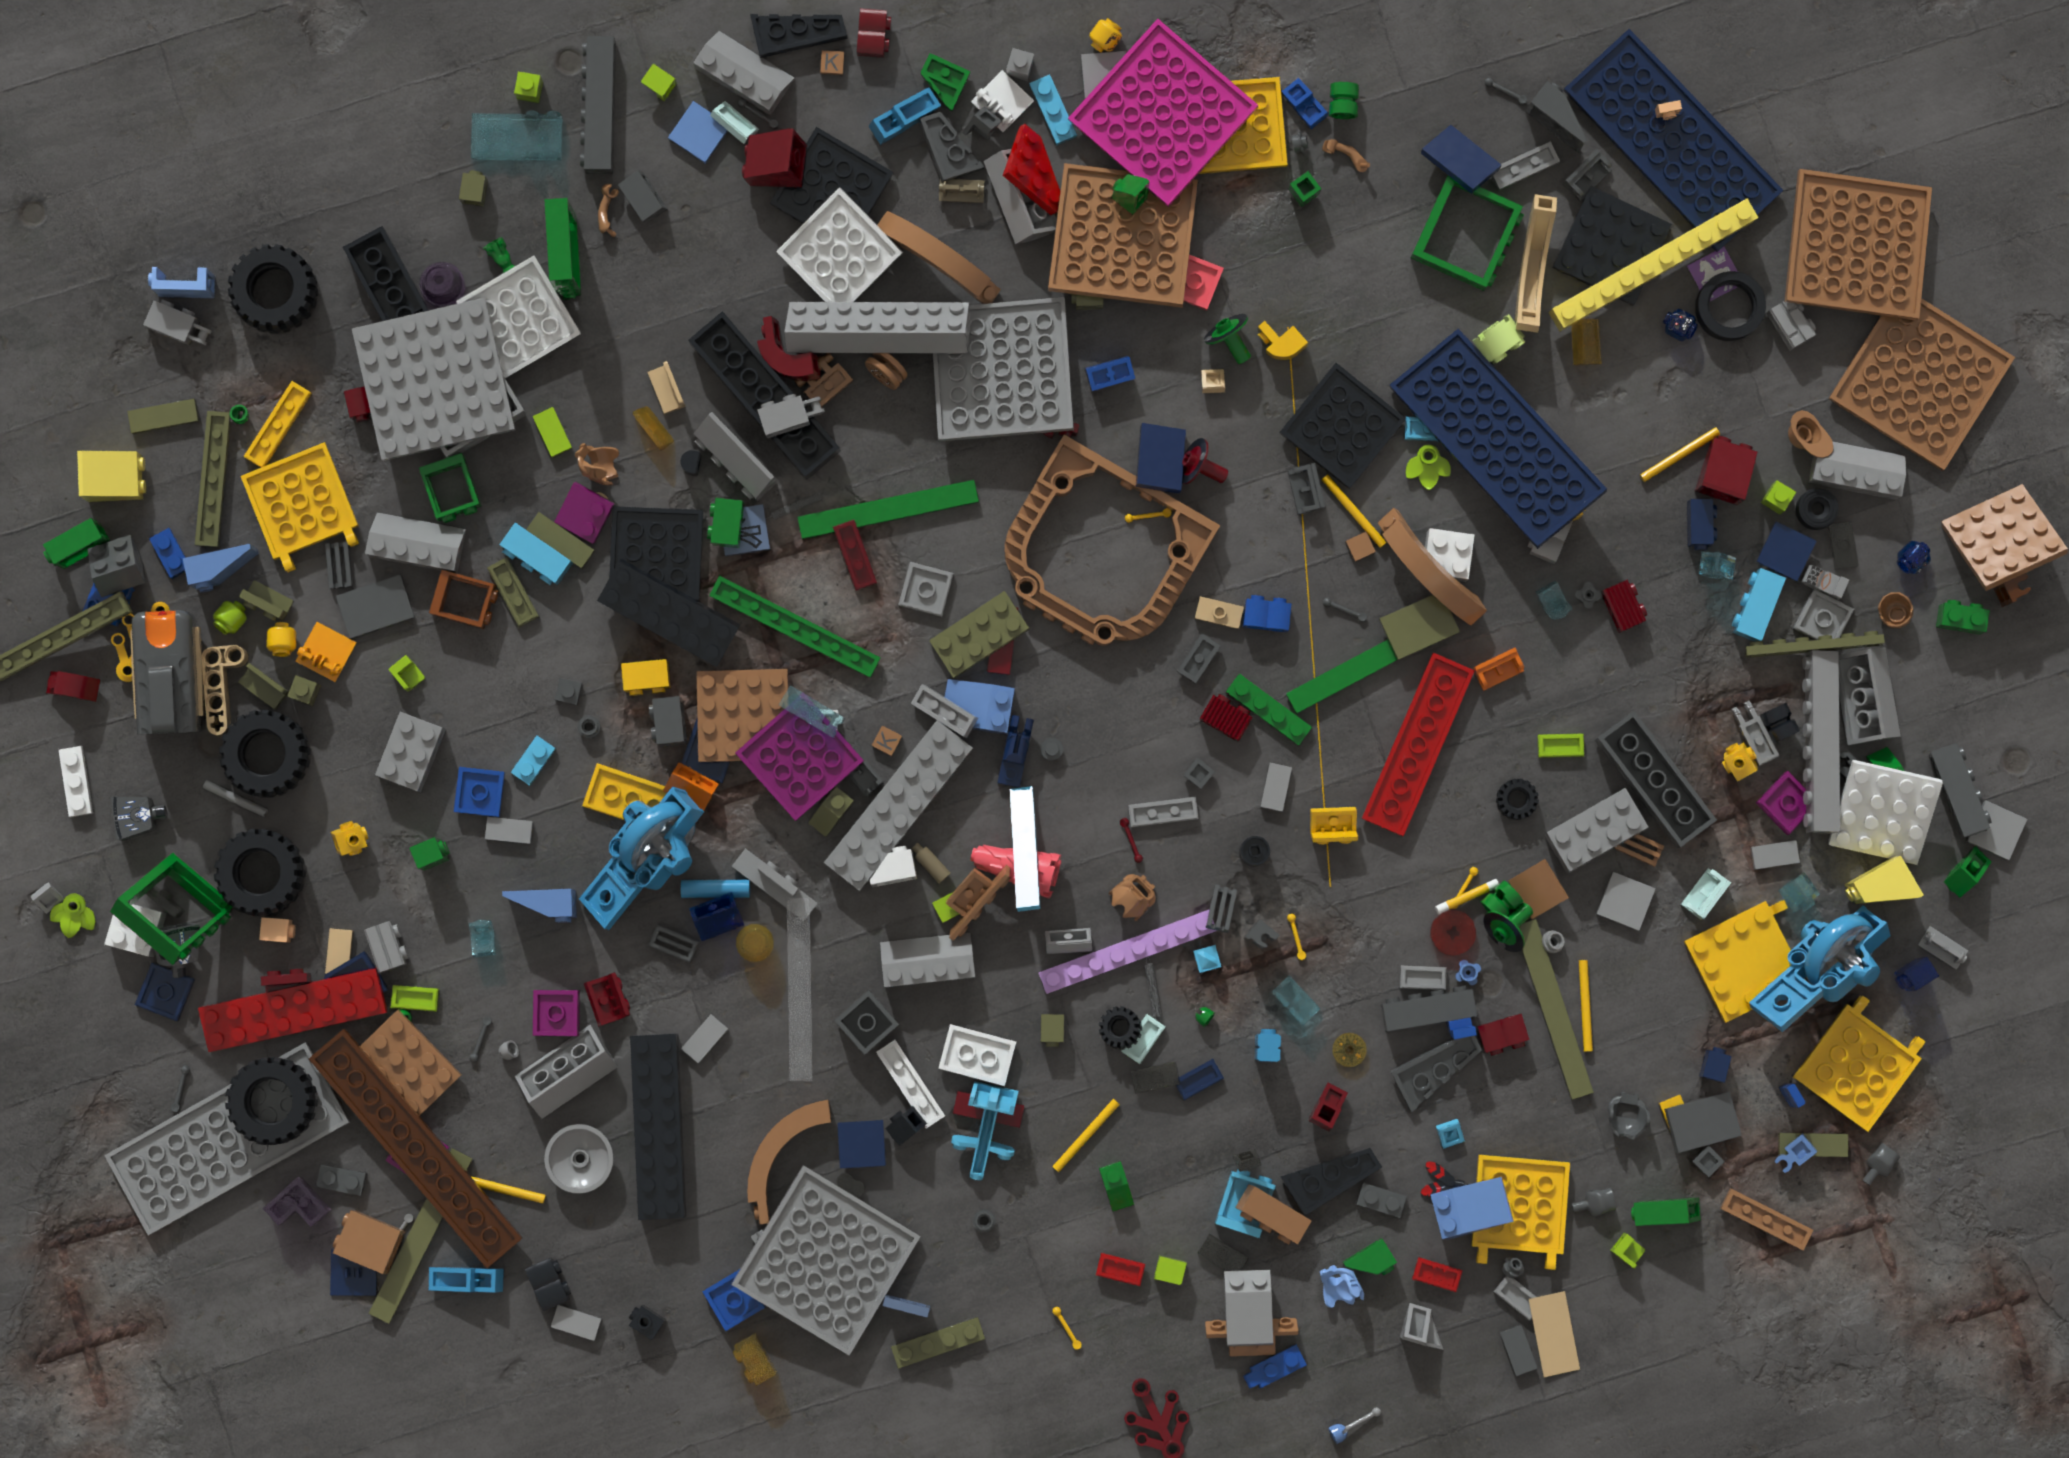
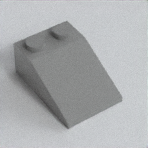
M1270 1270L1224 1271L1223 1284L1227 1346L1273 1345Z

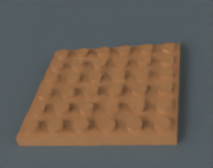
M1064 163L1048 291L1183 308L1198 180L1193 179L1169 207L1148 190L1147 200L1132 215L1112 199V187L1119 178L1123 180L1130 173L1123 170Z
M1799 169L1784 302L1918 320L1920 317L1932 187Z
M1921 298L1920 317L1918 320L1882 315L1879 317L1828 399L1936 468L1944 471L2015 357Z

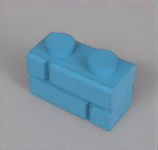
M1261 1029V1033L1255 1035V1046H1257L1255 1049V1060L1278 1062L1281 1052L1278 1049L1281 1046V1036L1276 1034V1029Z

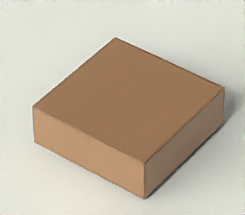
M1367 532L1345 541L1354 562L1376 552Z

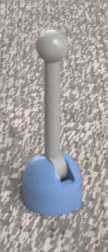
M1377 1407L1373 1408L1371 1413L1347 1426L1335 1424L1328 1428L1330 1435L1335 1443L1339 1444L1346 1439L1348 1430L1373 1416H1380L1381 1410Z

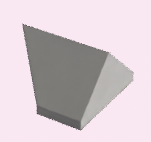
M1409 1303L1400 1338L1444 1350L1431 1315L1432 1309Z

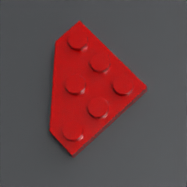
M1023 124L1018 129L1002 176L1048 214L1053 215L1058 210L1061 191L1041 136L1029 126Z

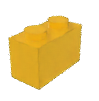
M667 659L621 663L623 690L629 692V696L643 695V691L652 690V694L665 693V689L671 688Z

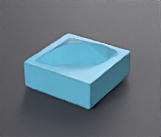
M1216 945L1193 951L1199 973L1221 967Z
M1458 1119L1436 1126L1443 1149L1465 1141Z

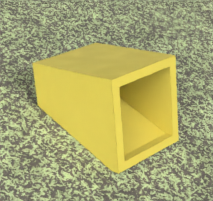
M77 451L79 497L88 502L143 499V493H146V482L142 480V471H145V459L137 451Z
M1901 856L1888 859L1844 884L1847 888L1845 893L1851 902L1854 901L1855 904L1908 900L1924 896Z

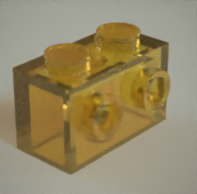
M756 1333L734 1345L735 1350L732 1352L738 1363L743 1362L747 1370L744 1371V1374L750 1384L754 1382L757 1386L778 1373Z

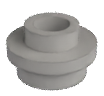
M1548 931L1543 935L1542 945L1547 952L1557 953L1564 946V937L1557 931ZM1550 939L1554 941V946L1551 944Z

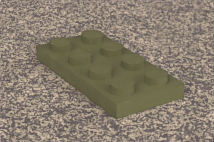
M1003 591L929 641L955 679L1030 630L1008 594Z

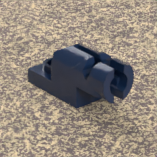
M1012 715L997 783L1020 788L1034 720L1027 718L1024 731L1020 733L1017 731L1020 718L1019 716Z

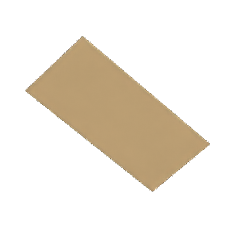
M1565 1291L1529 1299L1543 1376L1548 1377L1580 1370Z

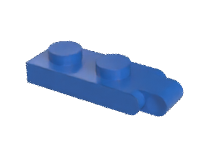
M1294 1344L1249 1367L1251 1372L1243 1377L1249 1389L1256 1385L1262 1388L1307 1364L1297 1344Z

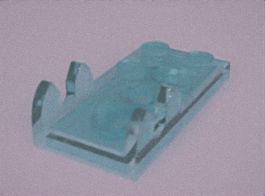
M533 110L527 111L526 114L472 113L471 158L474 160H562L563 116L557 111L539 114Z

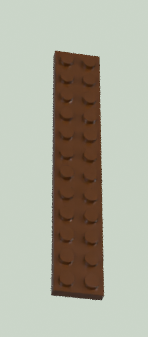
M346 1029L340 1031L309 1058L310 1062L486 1268L491 1266L523 1238Z

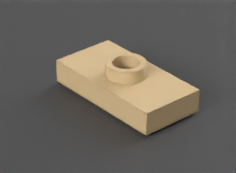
M1200 596L1195 619L1239 629L1244 607Z

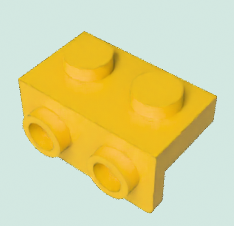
M1356 807L1310 809V835L1313 842L1324 845L1329 842L1348 844L1352 841H1358Z

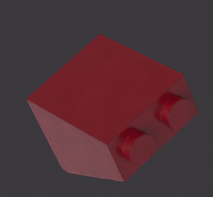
M792 128L750 135L748 144L745 145L746 163L742 167L743 178L750 186L802 187L807 144Z
M1723 436L1713 438L1710 442L1695 492L1736 506L1739 505L1746 498L1758 452L1752 450L1753 447L1747 444H1733L1731 439Z

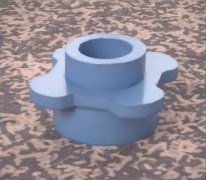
M1467 960L1460 961L1459 972L1455 975L1456 980L1459 982L1466 981L1469 985H1475L1478 972L1481 971L1480 965L1468 963Z

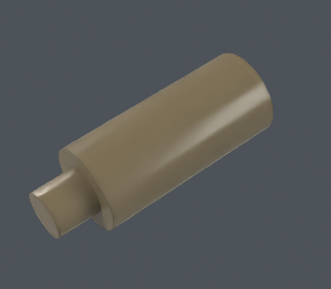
M917 843L911 848L917 854L915 859L938 884L951 874L927 846L923 848Z

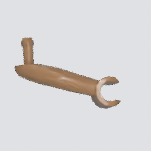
M1325 140L1322 147L1324 152L1334 154L1335 150L1345 153L1350 157L1359 172H1365L1370 167V163L1355 148L1338 143L1337 140Z
M605 184L602 186L601 191L604 196L598 210L599 230L601 233L607 231L612 237H615L616 232L609 228L610 222L608 221L607 212L611 198L616 197L619 191L618 189H613L609 194L612 184Z

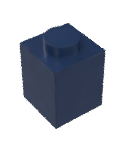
M1713 1047L1712 1051L1706 1050L1699 1077L1725 1083L1732 1056L1726 1055L1727 1050Z

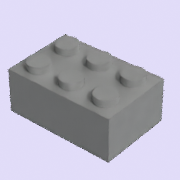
M400 712L375 775L421 793L446 729Z

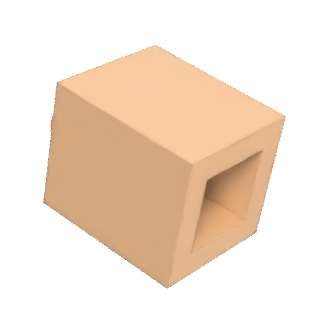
M261 917L259 940L291 943V938L295 937L296 930L295 925H292L293 920Z

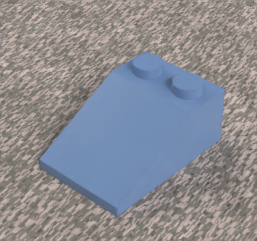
M251 544L183 558L188 585L196 590H200V592L214 590L213 586L220 585L258 555V549Z
M947 680L945 697L978 718L972 729L1007 735L1015 688L969 681Z
M576 890L502 891L503 897L545 916L554 918L555 922L568 923L571 922V918H577Z
M1502 1177L1431 1194L1442 1239H1453L1514 1222Z

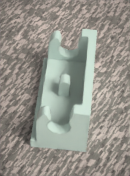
M1707 868L1680 905L1700 920L1705 919L1731 882L1715 870Z

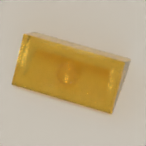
M1582 319L1571 325L1574 365L1602 364L1599 320Z
M648 406L633 411V416L659 450H664L674 442V439Z

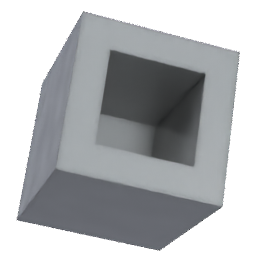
M1012 48L1006 74L1028 81L1034 62V54Z

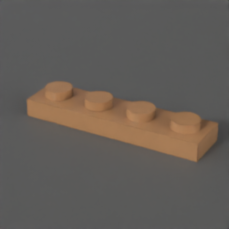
M1731 1188L1720 1207L1721 1210L1803 1251L1813 1232V1229Z

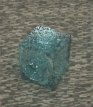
M1702 552L1699 574L1712 579L1733 580L1736 557L1720 552Z
M1805 872L1790 880L1778 890L1793 912L1801 908L1806 911L1815 904L1813 900L1820 895Z

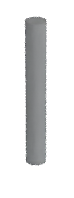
M208 780L203 785L204 789L262 817H265L268 809Z

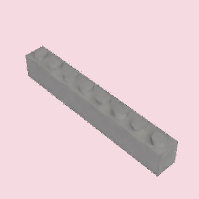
M1812 650L1805 653L1802 659V667L1805 670V679L1802 683V689L1805 692V701L1802 706L1803 714L1805 715V724L1803 725V736L1805 737L1803 758L1806 760V769L1803 771V780L1806 782V791L1803 795L1806 814L1803 818V824L1806 827V833L1832 834L1840 832L1839 651Z

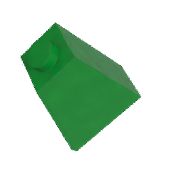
M1699 1197L1635 1202L1634 1207L1631 1209L1632 1220L1635 1221V1226L1685 1224L1700 1221Z

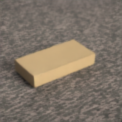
M330 928L325 974L351 959L353 930Z

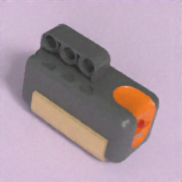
M184 610L138 612L132 619V630H130L134 715L137 724V735L202 732L201 716H205L201 627H196V619L193 614Z

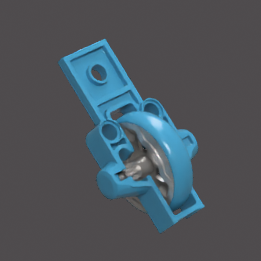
M672 787L660 803L653 807L641 801H634L623 811L625 824L609 844V852L613 857L579 898L604 929H611L643 888L658 890L672 874L675 876L681 875L691 866L692 858L687 846L693 838L695 823L704 811L689 797L686 790ZM608 892H610L611 898L609 902L606 903L605 895Z
M1864 905L1854 914L1841 916L1831 923L1817 920L1808 922L1801 932L1802 941L1788 953L1787 958L1790 967L1749 1002L1750 1007L1783 1032L1822 997L1829 1002H1836L1843 998L1857 984L1866 987L1870 986L1877 980L1880 974L1879 966L1871 957L1872 953L1891 936L1887 922L1882 921L1871 913ZM1780 1000L1788 1001L1783 1006L1776 1005Z

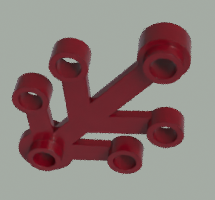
M1144 1378L1136 1379L1132 1384V1391L1136 1396L1142 1398L1152 1420L1137 1416L1133 1411L1127 1412L1124 1420L1130 1426L1137 1425L1159 1432L1163 1441L1148 1437L1145 1432H1138L1135 1435L1136 1444L1159 1449L1165 1458H1181L1184 1453V1445L1180 1440L1185 1424L1189 1422V1414L1183 1410L1177 1412L1175 1416L1177 1424L1172 1437L1167 1429L1174 1405L1179 1400L1178 1393L1175 1390L1166 1392L1165 1406L1162 1415H1160L1149 1394V1382ZM1139 1383L1145 1384L1144 1391L1137 1390ZM1174 1393L1176 1399L1169 1401L1167 1398L1168 1394ZM1182 1413L1187 1416L1184 1422L1178 1420V1416ZM1129 1414H1133L1136 1417L1132 1423L1127 1421ZM1139 1435H1144L1146 1437V1441L1144 1443H1139L1137 1441ZM1170 1445H1175L1177 1447V1451L1175 1453H1170L1168 1451Z

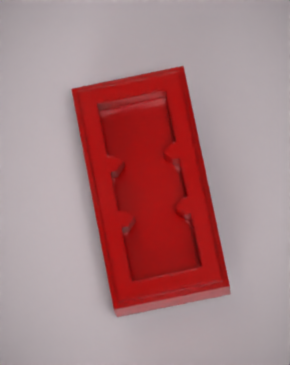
M1101 1253L1096 1276L1140 1286L1146 1264Z
M1418 1257L1412 1279L1457 1292L1463 1270Z

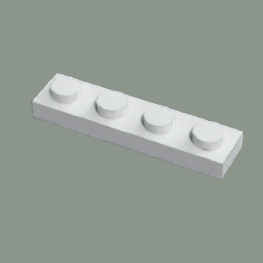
M896 1040L876 1052L910 1105L914 1106L926 1121L925 1128L945 1117V1114Z

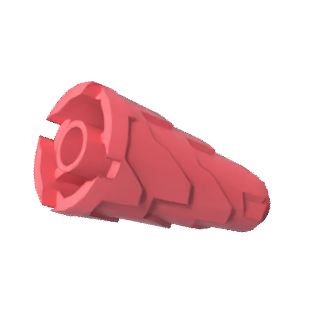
M979 845L978 848H973L970 861L974 862V866H977V869L997 876L1008 865L1010 867L1009 882L1015 884L1013 848H999L988 845ZM1037 851L1040 895L1050 899L1053 891H1050V887H1055L1061 865V860L1059 859L1062 856L1057 853Z

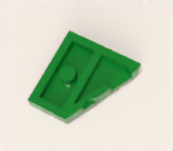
M929 53L920 74L949 111L953 112L971 72Z

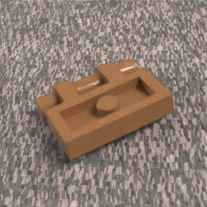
M826 353L823 357H818L819 369L825 372L821 379L817 381H794L799 388L807 382L810 387L804 393L809 399L820 397L821 408L853 382V379L839 363L832 368L828 365L834 359L830 353Z

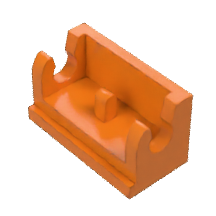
M1513 648L1475 666L1473 670H1475L1474 674L1484 691L1524 672V665L1516 648Z
M679 762L663 792L668 793L672 787L686 790L689 797L704 811L719 784Z

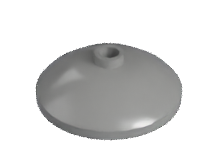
M583 1124L570 1125L559 1130L549 1141L544 1157L545 1168L550 1179L559 1188L571 1193H586L600 1187L609 1177L614 1161L613 1150L606 1136L598 1129ZM579 1154H582L585 1157V1160L582 1163H579L577 1161V1156Z

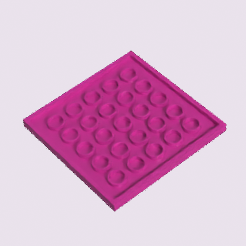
M1157 19L1068 117V120L1128 173L1149 180V191L1169 207L1256 111L1258 104L1163 22Z

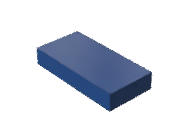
M1785 1083L1778 1087L1790 1107L1799 1108L1805 1104V1100L1795 1084Z

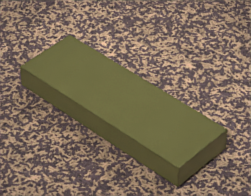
M195 399L127 411L132 434L199 422Z
M540 512L537 513L526 529L581 569H583L595 552L594 549Z
M508 557L487 567L519 628L539 618Z
M1778 1133V1156L1782 1154L1787 1155L1788 1152L1785 1150V1147L1802 1133ZM1803 1133L1817 1150V1153L1813 1155L1814 1157H1848V1134Z

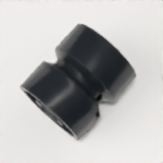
M1787 702L1760 715L1764 725L1770 727L1768 733L1773 743L1800 731L1796 721L1790 719L1792 713Z
M1259 836L1247 838L1239 849L1241 860L1251 867L1263 864L1270 855L1268 842Z

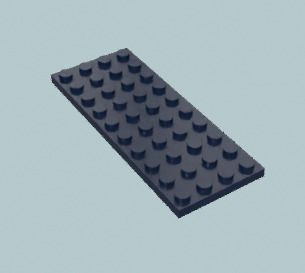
M1630 29L1621 35L1563 90L1693 228L1745 199L1749 200L1758 215L1783 192V189ZM1680 100L1682 110L1679 114H1676L1677 117L1669 120H1663V117L1656 118L1655 108L1658 104ZM1741 230L1712 245L1713 249L1718 252Z
M1459 329L1454 331L1389 385L1390 389L1537 549L1607 492V488Z

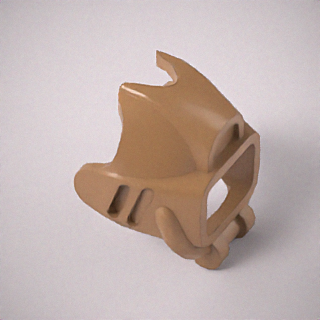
M582 443L579 450L575 453L582 475L602 485H613L612 481L608 480L618 477V473L614 468V459L619 456L618 449L613 447L594 448ZM587 454L591 460V464L584 461V458Z
M1129 874L1109 892L1110 895L1112 894V906L1123 905L1125 907L1123 918L1136 917L1134 920L1137 921L1155 903L1156 896L1153 891L1155 886L1151 885L1144 875L1140 877L1135 874ZM1133 882L1139 883L1147 891L1148 897H1145Z

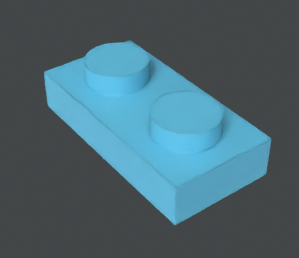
M536 735L511 773L531 786L556 748Z

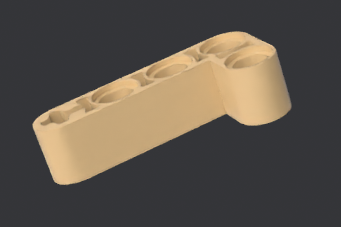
M238 645L210 647L202 653L207 728L210 733L218 737L227 734L229 731L227 727L231 724L227 669L244 666L249 657L247 651ZM239 650L241 658L239 661L233 662L231 655L234 651ZM212 653H217L219 656L215 664L209 663V656ZM219 675L220 683L218 686L213 687L210 683L211 678ZM220 697L222 699V706L219 709H214L212 706L213 700ZM213 714H223V716L219 715L218 720V717L213 716ZM219 722L224 724V727H220V731L215 729V725H218Z

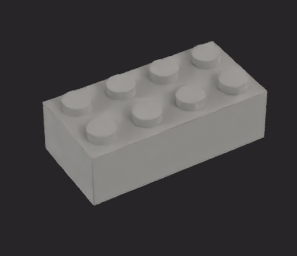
M1624 788L1546 832L1544 836L1568 875L1644 832L1648 825L1627 789Z

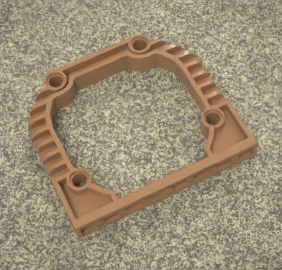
M1063 435L1008 530L1004 549L1005 560L1008 570L1016 582L1015 593L1024 601L1022 605L1032 611L1035 608L1042 611L1044 618L1051 622L1059 621L1063 624L1062 628L1072 634L1074 631L1083 635L1081 639L1090 645H1093L1095 642L1101 646H1108L1114 640L1129 641L1147 636L1164 622L1219 530L1220 525L1162 491L1136 487L1135 475L1070 437ZM1098 468L1120 480L1122 487L1130 491L1133 488L1140 492L1139 496L1146 501L1151 502V500H1154L1175 512L1171 521L1176 540L1169 545L1167 557L1172 563L1146 607L1138 615L1123 622L1109 615H1100L1092 618L1044 590L1042 577L1027 566L1026 550L1029 541L1056 496L1068 495L1072 491L1074 481L1094 476ZM1058 479H1065L1068 482V486L1065 489H1058L1055 483ZM1175 547H1182L1185 555L1177 558L1173 555L1172 550ZM1023 583H1030L1033 590L1029 594H1024L1021 592L1020 586ZM1106 628L1111 632V636L1109 639L1103 640L1099 637L1098 631Z

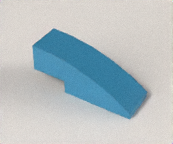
M928 87L893 106L890 111L873 119L868 127L881 145L917 124L920 118L930 115L940 108L941 104Z
M429 1267V1290L503 1292L504 1269Z

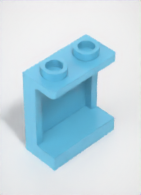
M1238 1168L1237 1172L1231 1171L1215 1224L1260 1238L1262 1229L1258 1227L1260 1223L1254 1219L1252 1222L1240 1216L1241 1211L1235 1207L1248 1184L1259 1188L1272 1196L1276 1185L1271 1184L1273 1179L1259 1175L1258 1179L1250 1177L1251 1172Z

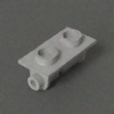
M1929 926L1918 946L1956 970L1967 959V949Z

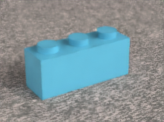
M517 523L513 524L499 544L504 548L502 553L512 560L517 557L523 561L521 563L522 567L531 573L533 570H536L541 574L539 578L549 585L552 582L558 585L573 564L571 560Z
M1762 568L1758 569L1756 573L1752 572L1748 584L1751 585L1748 594L1744 593L1740 601V605L1743 606L1740 614L1735 615L1732 626L1735 627L1733 630L1734 634L1754 642L1762 641L1786 580L1785 577Z

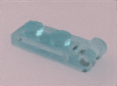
M791 685L779 703L780 707L832 738L835 737L839 724L842 725L845 720L838 713ZM826 716L832 719L828 726L822 723Z

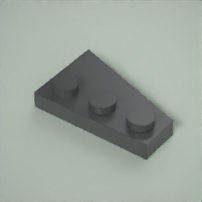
M941 112L919 119L920 127L942 183L984 169V165L971 153L972 150L963 143L956 130Z

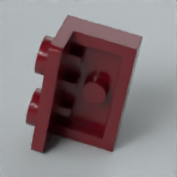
M291 969L290 974L281 975V971H269L267 976L261 977V986H265L266 992L312 982L311 973H304V969Z
M615 972L584 983L598 1027L630 1015L629 1002L623 996L622 982Z

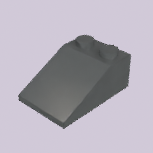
M1547 81L1529 104L1526 113L1579 153L1587 141L1585 134L1566 95L1562 93V88L1555 83L1550 84Z

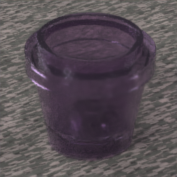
M447 262L434 263L422 273L420 291L425 300L433 306L442 308L457 303V300L462 298L465 292V279L461 271L453 264ZM442 277V284H436V278Z

